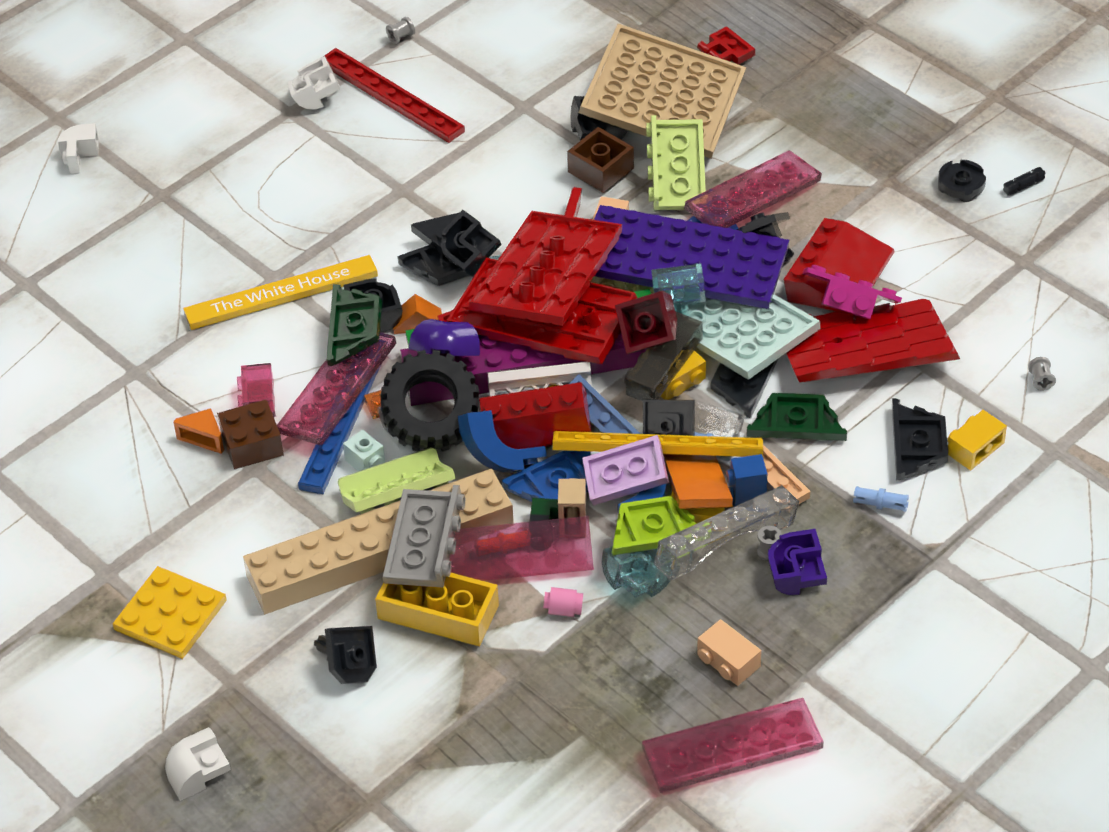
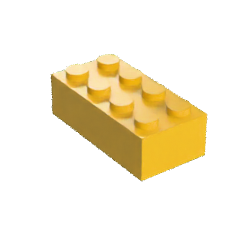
M450 573V576L445 578L444 587L387 584L383 582L375 598L377 618L480 647L499 606L498 585Z

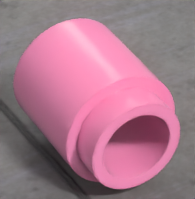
M551 587L550 592H545L543 608L549 609L548 614L569 617H574V614L581 615L583 593H577V590Z

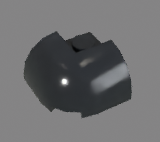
M585 96L573 97L570 115L572 132L578 133L580 140L597 127L620 140L624 138L628 130L580 114V106Z
M463 209L441 233L442 253L468 275H475L486 257L489 258L502 245L497 237L484 229L477 219Z
M377 278L343 285L344 290L352 291V289H356L365 294L371 293L380 296L382 301L381 333L391 330L401 320L403 310L397 290L393 284L390 286L386 283L377 282Z

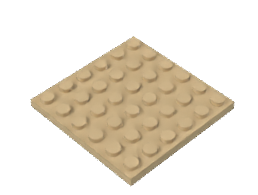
M617 24L580 106L579 113L646 136V123L651 122V115H656V120L703 119L704 156L712 159L746 67Z

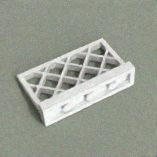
M590 362L488 373L490 396H495L496 391L505 390L508 393H515L513 389H518L517 392H521L524 388H532L534 390L539 389L538 387L544 386L543 388H547L550 385L559 386L570 383L578 374L592 386Z

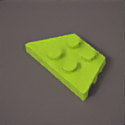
M671 496L620 504L611 553L612 555L707 541L710 540L712 533L707 527L702 529L694 522L695 517L688 510L680 509L677 501Z

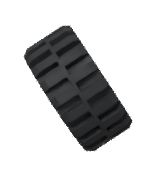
M425 350L417 351V356L412 357L411 354L403 357L402 363L396 362L392 366L391 373H387L384 378L380 402L384 425L388 426L390 435L399 439L398 443L404 447L408 444L416 452L420 451V449L441 448L443 452L449 450L450 445L454 444L457 446L462 442L458 416L478 412L480 400L479 388L475 384L473 373L466 370L467 365L462 361L458 363L454 361L455 356L449 353L446 357L441 356L439 350H433V354H426ZM422 382L442 384L453 394L454 408L449 416L440 421L424 422L418 420L406 408L405 398L407 392L413 386Z

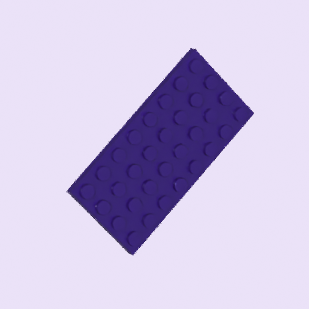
M604 205L599 206L594 220L622 224V233L619 236L618 242L607 255V260L595 277L769 310L789 248L788 239L753 232L743 233L731 228Z

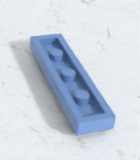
M580 374L569 383L582 382L587 393L590 422L601 433L641 434Z

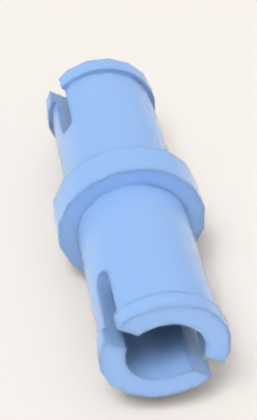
M856 486L854 496L856 497L853 498V503L876 506L880 510L884 507L907 511L909 503L907 502L909 500V495L886 492V489L883 488L873 490Z

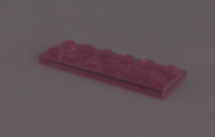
M788 150L685 201L684 209L702 223L728 228L821 181L822 173Z
M380 332L379 342L340 363L329 366L325 360L277 424L280 434L322 446L397 344L395 336Z
M589 516L460 528V531L455 532L454 536L456 539L455 554H451L449 559L451 561V573L481 581L594 570Z
M802 697L642 741V749L660 793L823 749L824 741Z

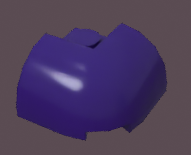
M429 319L422 321L415 327L410 337L409 349L414 351L425 350L428 354H433V350H439L442 354L449 353L453 356H480V341L477 331L468 322H444Z
M816 529L780 535L779 539L768 549L770 570L775 588L779 592L787 595H800V588L827 585V575L821 558L822 549Z

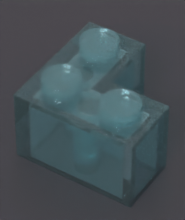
M701 264L651 270L654 293L664 291L672 295L677 325L683 324L681 305L706 302Z

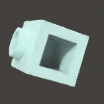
M361 430L343 443L345 461L358 471L385 463L383 445L364 430Z

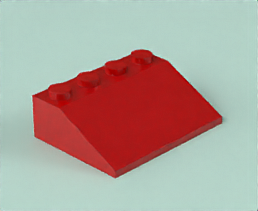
M824 218L783 279L787 301L847 313L821 304L828 282L804 275V269L817 265L825 268V273L834 276L836 272L850 276L849 281L858 283L859 280L872 283L874 286L895 253L894 248L848 222Z

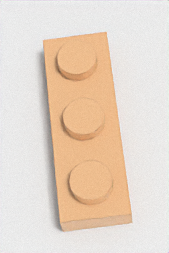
M763 445V459L768 473L767 488L789 510L809 499L810 490Z

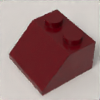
M659 291L615 305L626 354L635 353L676 339L677 316L672 295Z

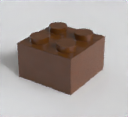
M597 127L567 151L568 173L604 193L634 169V147Z
M267 399L217 413L220 432L234 470L284 456L281 435Z

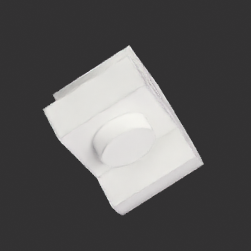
M96 123L72 126L59 136L58 146L61 159H63L64 165H68L70 174L79 173L80 157L99 156V137Z

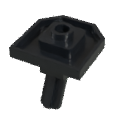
M762 212L751 216V222L736 230L743 233L753 232L780 238L782 234L778 224L789 220L790 216L788 212L766 216ZM788 248L784 261L785 263L788 262L794 255V252L790 248Z
M643 399V434L695 436V400Z
M372 626L325 629V635H319L318 639L314 640L316 649L327 655L326 660L328 661L329 672L340 684L368 682L377 668Z

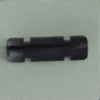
M1036 167L1015 177L1013 180L1003 184V191L1011 196L1017 193V190L1021 191L1032 186L1035 182L1038 183L1045 179V170L1041 167Z

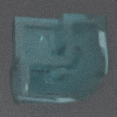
M611 546L604 549L602 553L601 563L608 583L614 590L620 587L625 588L635 598L645 593L651 597L660 593L672 580L678 568V563L660 548L612 555Z

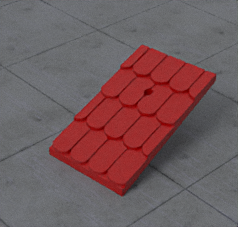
M531 211L469 301V310L563 326L578 306V301L590 286V281L607 260V255L618 242L619 236L622 233V224Z
M486 257L447 319V322H468L473 325L478 335L488 336L491 340L530 346L533 350L561 354L568 359L603 364L606 355H608L621 331L615 305L636 299L637 296L634 292L590 282V286L578 301V306L563 326L507 317L505 315L483 313L482 311L469 310V301L497 262L495 259Z
M918 299L895 305L886 303L874 306L870 319L837 311L813 316L820 321V329L786 353L799 383L960 359L931 301L927 299Z

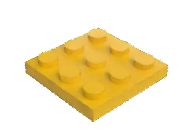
M157 566L112 623L113 628L117 632L183 659L227 601L226 594Z

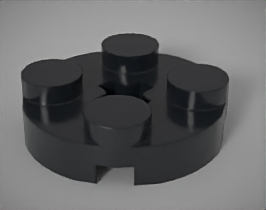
M960 160V163L952 164L953 161L945 163L940 168L938 175V189L940 192L954 198H959L963 202H969L973 197L983 192L986 185V176L983 174L984 169L979 164L970 160Z

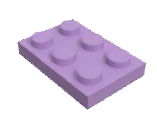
M658 435L582 458L589 497L593 506L669 483Z

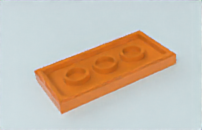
M663 454L667 476L680 509L732 507L733 498L716 456Z

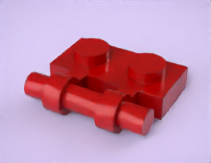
M727 26L709 35L708 44L701 41L697 45V48L703 53L729 62L733 61L738 65L755 56V48Z

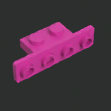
M812 265L811 268H805L803 271L804 275L828 282L822 305L866 319L871 318L877 298L895 304L901 303L902 297L896 296L897 292L894 290L882 288V291L874 289L872 283L863 280L855 283L849 281L850 276L836 272L834 276L825 273L826 269L817 265Z

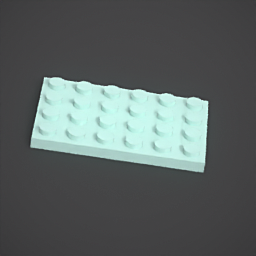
M674 291L667 292L672 295L677 316L676 336L748 380L820 329L819 320L776 295H773L768 310Z

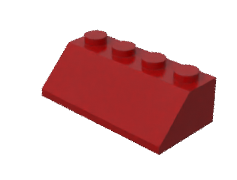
M582 382L479 398L481 411L492 410L496 435L503 444L510 448L526 449L553 446L555 431L591 432L587 393Z

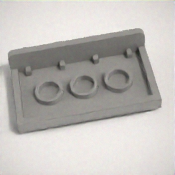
M453 485L452 492L403 489L384 569V583L444 587L445 578L449 577L451 573L450 555L455 554L456 550L455 532H459L461 527L459 513L460 510L465 508L466 498L465 494H461L460 485Z

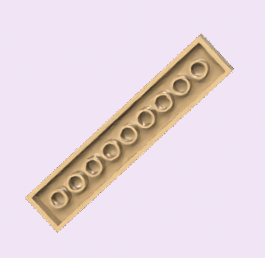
M492 468L429 490L452 492L453 485H460L461 494H465V508L460 510L459 513L461 518L460 531L455 532L454 536L456 546L514 526L513 505ZM400 501L244 555L243 561L246 576L264 615L384 572Z

